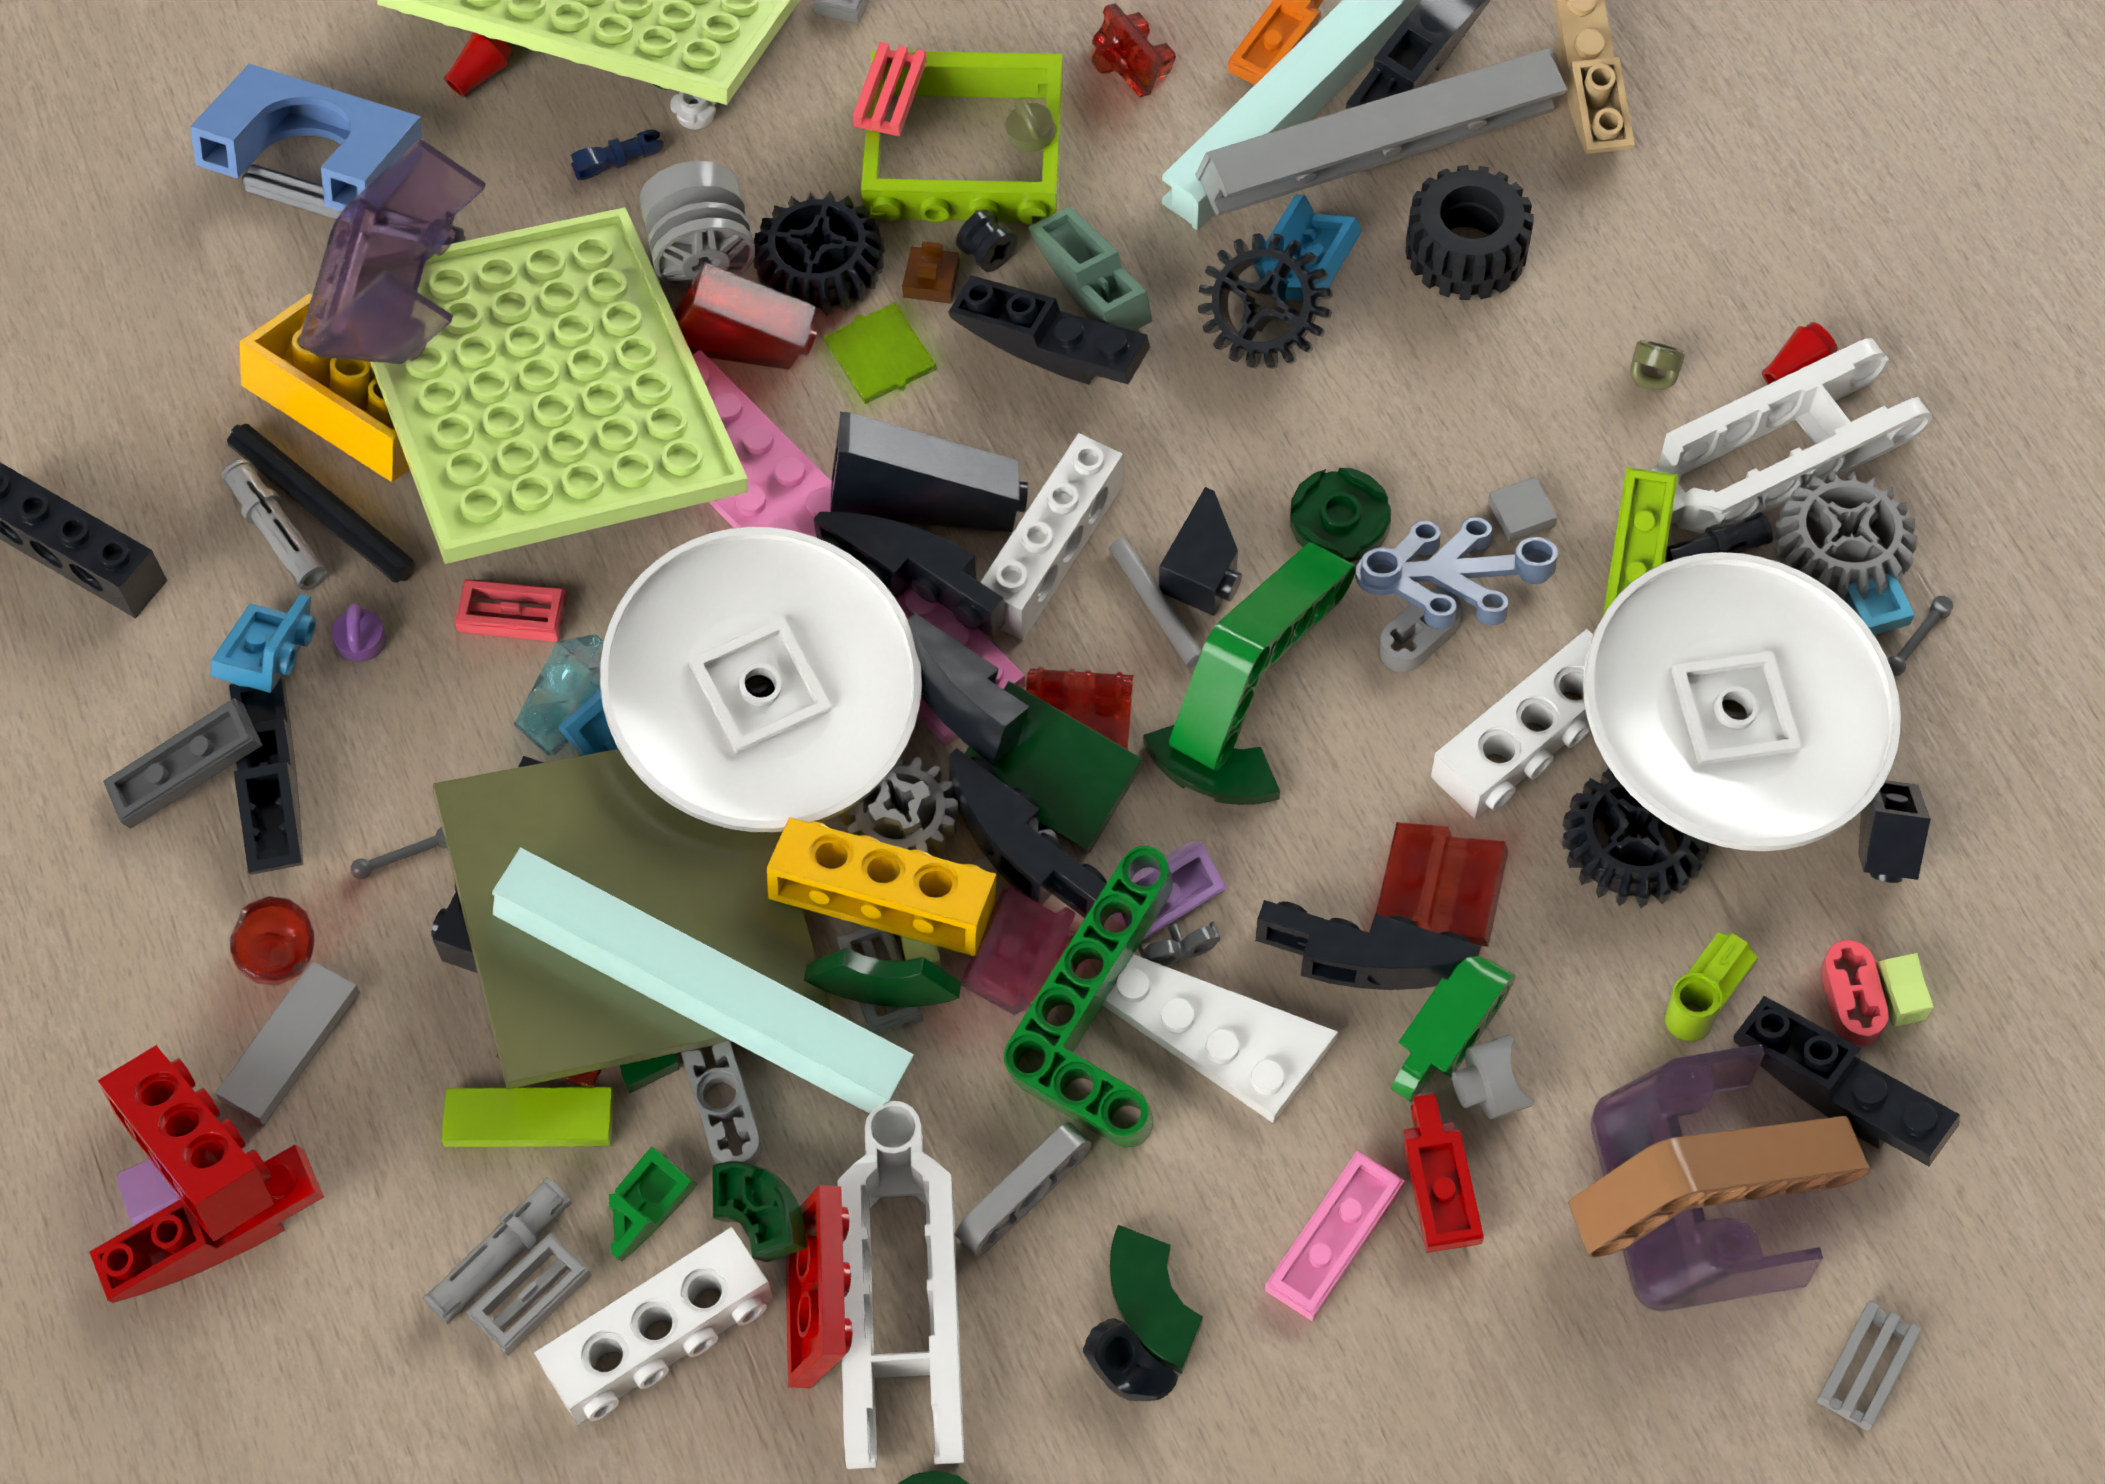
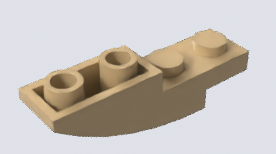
M1552 0L1558 30L1556 49L1562 79L1567 87L1566 96L1571 116L1585 154L1633 149L1635 143L1619 57H1614L1605 0Z

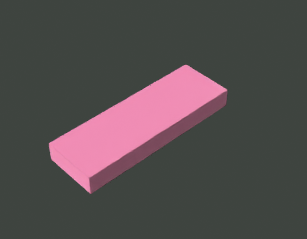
M1356 1151L1265 1284V1291L1313 1322L1403 1189L1405 1180L1361 1152Z

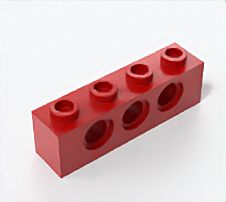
M155 1045L97 1080L116 1118L213 1242L274 1204L264 1182L272 1178L266 1164L254 1149L245 1154L242 1149L246 1147V1144L229 1118L222 1122L218 1121L217 1118L221 1114L209 1093L204 1088L196 1092L192 1089L196 1086V1083L180 1058L170 1062L159 1047Z

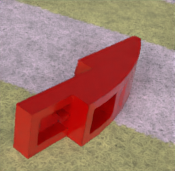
M294 1144L264 1162L272 1176L264 1184L274 1204L213 1242L180 1199L89 1251L107 1300L115 1303L168 1286L246 1252L285 1231L282 1221L324 1198L305 1150Z

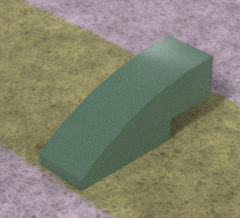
M1071 206L1029 226L1030 234L1043 256L1071 297L1089 319L1132 331L1153 321L1147 291L1122 268L1119 252Z

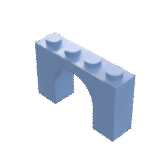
M248 64L190 126L195 165L237 179L267 147L280 140L296 136H318L341 144L321 167L324 205L367 220L423 155L420 116L252 64Z

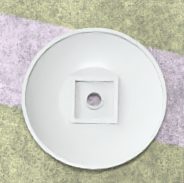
M772 527L733 528L709 533L672 549L656 560L635 580L618 604L607 629L600 664V690L607 724L617 747L637 776L658 796L686 814L713 825L747 832H781L789 817L809 823L812 821L821 823L849 810L869 796L890 774L906 749L916 723L922 689L921 665L916 653L909 622L895 597L883 582L849 553L826 541L796 531ZM754 675H763L773 682L775 690L767 697H755L747 691L745 682Z
M1723 552L1697 554L1664 563L1633 581L1617 596L1598 624L1588 647L1583 678L1584 704L1591 732L1604 761L1617 780L1645 809L1668 825L1701 841L1721 847L1746 851L1785 850L1818 841L1840 830L1852 821L1872 801L1883 786L1892 768L1900 737L1901 712L1897 686L1886 655L1866 623L1843 599L1816 579L1783 563L1753 555ZM1735 700L1740 703L1746 710L1747 718L1736 720L1729 717L1723 709L1722 701Z

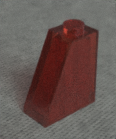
M704 263L674 311V316L691 354L693 355L701 350L708 358L789 370L800 354L805 356L809 354L817 335V328L811 326L815 306L707 263Z

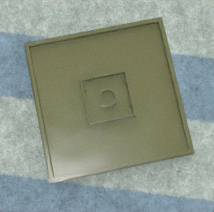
M619 749L433 783V795L507 1089L703 1048L726 1041L731 1042V1040L492 915L494 905L492 891L520 847L831 1010L827 993L804 981L806 965L817 960L802 908L768 899L767 866L781 836L780 832L733 830L707 823L686 814L653 792L629 766Z

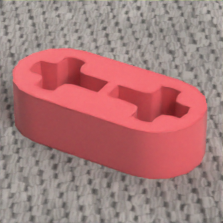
M1843 940L1829 948L1820 968L1821 979L1833 1024L1838 1035L1855 1046H1866L1874 1043L1881 1036L1889 1019L1888 1007L1875 959L1871 951L1863 944L1854 940ZM1841 958L1847 959L1849 966H1859L1853 978V986L1850 984L1846 970H1836ZM1855 1000H1858L1863 1016L1873 1017L1867 1028H1862L1859 1020L1849 1019L1855 1009Z

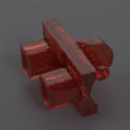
M1116 3L1106 5L1102 12L1104 15L1103 24L1092 39V44L1096 48L1091 60L1092 65L1101 74L1116 71L1139 97L1151 95L1156 79L1170 74L1176 54L1167 43L1152 45L1147 40L1150 33L1149 23L1140 12L1126 15Z

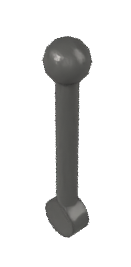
M1937 596L1931 604V613L1898 655L1887 659L1894 676H1899L1905 671V661L1939 618H1947L1953 609L1951 599L1946 596Z
M442 827L437 830L436 836L368 861L363 858L356 859L351 865V874L357 879H365L372 870L439 845L447 848Z

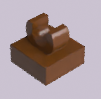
M923 241L922 248L911 246L902 284L903 298L951 304L960 266L959 252L943 251V244Z

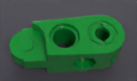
M1474 956L1462 961L1448 980L1442 978L1398 1041L1400 1045L1411 1053L1397 1074L1391 1090L1412 1102L1413 1097L1420 1094L1437 1069L1451 1078L1452 1073L1458 1069L1465 1059L1466 1049L1475 1045L1502 1006L1514 984L1515 975L1493 961L1480 956Z

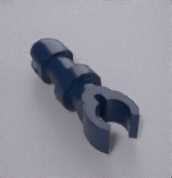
M650 129L636 133V137L622 142L618 138L609 140L608 146L604 148L588 147L572 153L573 163H571L577 180L592 178L608 169L609 166L615 165L616 168L627 166V160L639 156L645 158L660 152L664 147V141L657 140L660 137V132Z

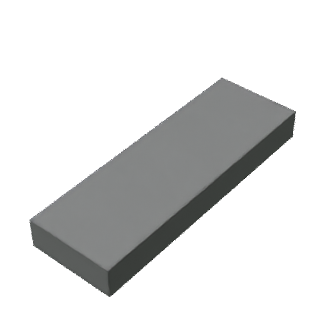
M312 960L216 1090L215 1094L218 1099L264 1126L359 995L360 991L357 985Z

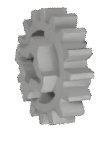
M900 757L896 766L880 785L865 799L843 812L842 816L844 824L849 825L846 828L849 834L871 836L882 843L908 850L917 849L927 852V850L933 848L935 851L943 853L946 850L943 835L955 836L956 821L953 818L959 816L958 801L951 799L954 797L952 782H941V771L938 766H934L927 772H924L920 757H915L910 766H903ZM878 794L876 802L869 804L873 797ZM892 802L895 804L897 809H892ZM906 815H909V822L905 818ZM933 819L930 825L923 831L924 823Z

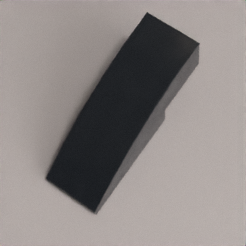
M915 613L909 618V625L921 665L922 698L940 720L966 745L990 763L995 764L1018 745L1029 706L995 684L999 668Z

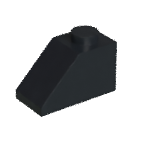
M1207 487L1203 489L1159 566V588L1164 595L1212 616L1217 612L1223 599L1229 602L1233 599L1242 579V573L1237 571L1238 549L1214 490Z
M1885 780L1872 801L1861 811L1858 855L1863 872L1870 873V876L1876 880L1887 883H1899L1903 878L1919 879L1931 820L1919 785Z

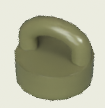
M1023 98L1016 99L1015 109L1007 117L1005 125L1010 143L1016 149L1023 152L1042 150L1051 143L1056 133L1051 111L1039 103H1027Z
M1640 340V342H1637L1630 368L1631 376L1638 385L1650 390L1667 389L1673 386L1678 379L1685 357L1684 351L1666 344ZM1644 364L1667 370L1666 376L1654 378L1646 375L1643 372Z

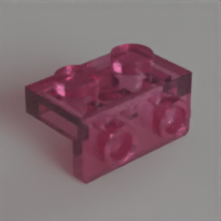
M1011 887L1006 888L1001 892L977 953L971 957L962 976L961 986L1014 1016L1025 1011L1031 1006L1048 979L1055 959L1059 960L1074 937V931L1069 928L1076 912L1065 907L1055 913Z

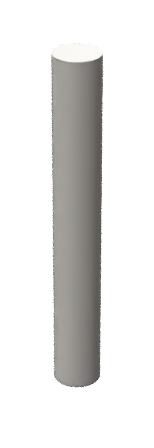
M1122 537L1115 540L1110 545L1109 550L1186 666H1196L1201 649L1127 538Z

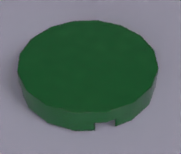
M1339 468L1338 472L1331 471L1326 473V469L1318 471L1300 483L1291 499L1290 527L1297 543L1302 547L1312 542L1348 562L1362 559L1363 555L1369 550L1382 546L1391 524L1389 498L1385 489L1374 478L1353 468Z

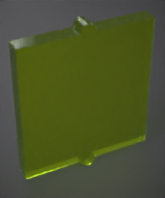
M895 302L865 317L857 315L854 318V322L823 336L825 344L864 404L896 389L904 391L906 384L937 370L936 363Z

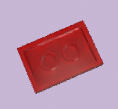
M819 1185L799 1206L805 1224L807 1248L786 1256L788 1388L810 1389L846 1356L852 1344V1322L849 1318H845L844 1297L847 1296L850 1289L851 1268L848 1262H843V1242L848 1235L850 1218L848 1208L842 1207V1190L840 1186Z

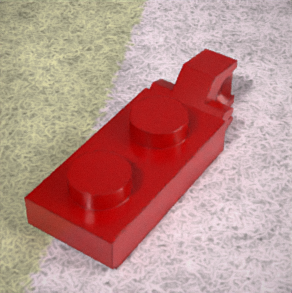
M1435 1093L1413 1097L1414 1104L1410 1107L1414 1128L1404 1129L1405 1141L1403 1147L1426 1253L1481 1245L1484 1240V1234L1461 1130L1456 1131L1454 1122H1441Z

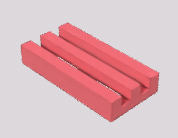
M879 43L852 116L853 127L900 137L927 63L926 51L917 49L914 55L908 53V47L898 45L897 50L894 51L890 50L889 43ZM887 63H890L891 67L889 69L887 78L885 80L880 97L875 107L872 118H869L868 115L872 107L873 101L875 99L880 82L882 80ZM903 66L909 67L910 69L890 122L884 121Z
M465 579L455 626L457 632L559 642L561 634L559 626L563 624V608L567 606L568 595L566 589ZM474 597L551 605V608L520 606L519 603L501 602L500 604L472 602Z

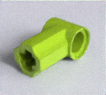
M1718 932L1688 973L1676 981L1664 1012V1023L1672 1035L1683 1041L1695 1042L1705 1038L1710 1033L1719 1013L1757 963L1758 956L1753 953L1748 942L1733 933L1723 934ZM1682 1003H1694L1702 1008L1703 1012H1693Z

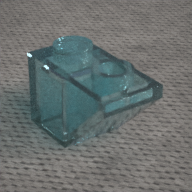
M596 634L561 640L555 643L514 722V725L548 756L556 755L569 743L558 726L600 690V664L604 641Z

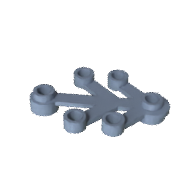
M1480 517L1466 519L1461 525V530L1438 552L1436 551L1440 547V527L1431 521H1419L1412 525L1410 534L1394 549L1374 548L1366 552L1356 566L1355 578L1357 584L1368 593L1374 595L1394 593L1424 610L1425 622L1430 627L1436 629H1445L1454 624L1456 602L1449 595L1434 594L1416 582L1431 581L1474 605L1476 607V617L1480 622L1486 625H1498L1507 618L1508 598L1502 592L1488 590L1468 578L1519 575L1523 581L1529 584H1542L1555 573L1558 550L1554 543L1548 539L1530 537L1518 544L1516 555L1463 558L1469 551H1482L1489 547L1492 526L1487 520ZM1435 553L1428 561L1411 562L1418 554L1430 555Z

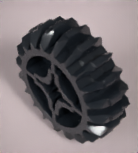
M810 191L807 200L802 202L791 196L787 209L774 205L773 218H762L761 232L755 233L753 240L755 246L753 265L757 269L758 281L762 288H768V294L772 297L773 302L783 299V303L788 311L800 304L802 305V311L807 316L813 308H821L825 315L828 316L831 306L839 305L847 311L850 298L863 302L866 295L865 288L875 289L878 281L877 274L882 273L884 268L883 253L885 252L884 239L881 238L879 225L876 223L875 218H869L865 206L862 205L854 208L849 195L836 202L831 191L828 192L824 199H816Z
M1253 234L1252 250L1250 251L1242 239H1237L1234 241V248L1237 253L1235 258L1228 252L1220 250L1217 256L1225 264L1224 268L1220 271L1213 266H1207L1205 270L1208 276L1216 279L1214 286L1206 284L1199 286V293L1212 296V303L1199 305L1198 312L1203 315L1214 314L1215 317L1203 325V330L1208 334L1222 331L1215 339L1213 346L1218 350H1222L1233 343L1228 358L1234 362H1238L1247 351L1246 363L1250 368L1256 369L1262 354H1264L1267 368L1276 369L1278 366V352H1281L1287 363H1295L1297 359L1293 349L1294 345L1297 344L1300 349L1309 353L1313 350V346L1305 338L1307 333L1311 332L1319 337H1323L1325 334V330L1321 326L1314 324L1316 316L1330 318L1332 315L1330 309L1318 306V300L1331 298L1333 291L1325 287L1316 288V284L1324 281L1328 277V273L1323 268L1309 272L1318 258L1314 253L1309 252L1298 259L1302 244L1296 240L1290 242L1283 252L1284 237L1280 234H1273L1268 248H1266V241L1262 234ZM1264 261L1278 262L1273 271L1268 270L1264 278L1256 283H1248L1238 278L1245 269L1254 264ZM1291 270L1298 277L1302 287L1303 305L1301 312L1291 307L1286 300L1285 292L1290 282L1287 277ZM1249 289L1257 294L1262 293L1268 295L1273 290L1274 294L1270 297L1275 299V305L1283 308L1285 312L1282 314L1274 309L1262 308L1258 313L1256 309L1261 305L1256 304V298L1247 294L1246 290ZM1230 291L1237 294L1244 303L1245 311L1240 321L1243 323V326L1239 332L1234 327L1228 311ZM1281 319L1293 325L1287 333L1277 339L1267 342L1252 341L1257 331L1262 332L1264 327L1273 320Z
M1609 768L1606 772L1602 773L1600 782L1590 778L1584 784L1582 793H1576L1572 797L1569 806L1571 810L1565 813L1562 823L1564 830H1566L1562 837L1563 849L1570 851L1567 858L1569 868H1582L1579 875L1581 885L1592 881L1598 883L1596 889L1598 898L1606 895L1608 890L1617 893L1616 902L1619 906L1626 902L1628 896H1635L1636 902L1642 908L1648 904L1650 894L1663 904L1669 899L1671 890L1681 894L1687 889L1688 879L1698 877L1702 868L1701 861L1706 858L1708 853V843L1668 825L1674 834L1677 844V851L1672 855L1665 848L1666 841L1660 835L1662 827L1667 823L1649 812L1631 796ZM1598 817L1606 825L1604 831L1610 836L1608 845L1604 849L1599 844L1593 830V823ZM1646 833L1645 838L1640 839V836H1643ZM1634 834H1637V835H1638V836H1637V839H1636V838H1633V835H1634Z

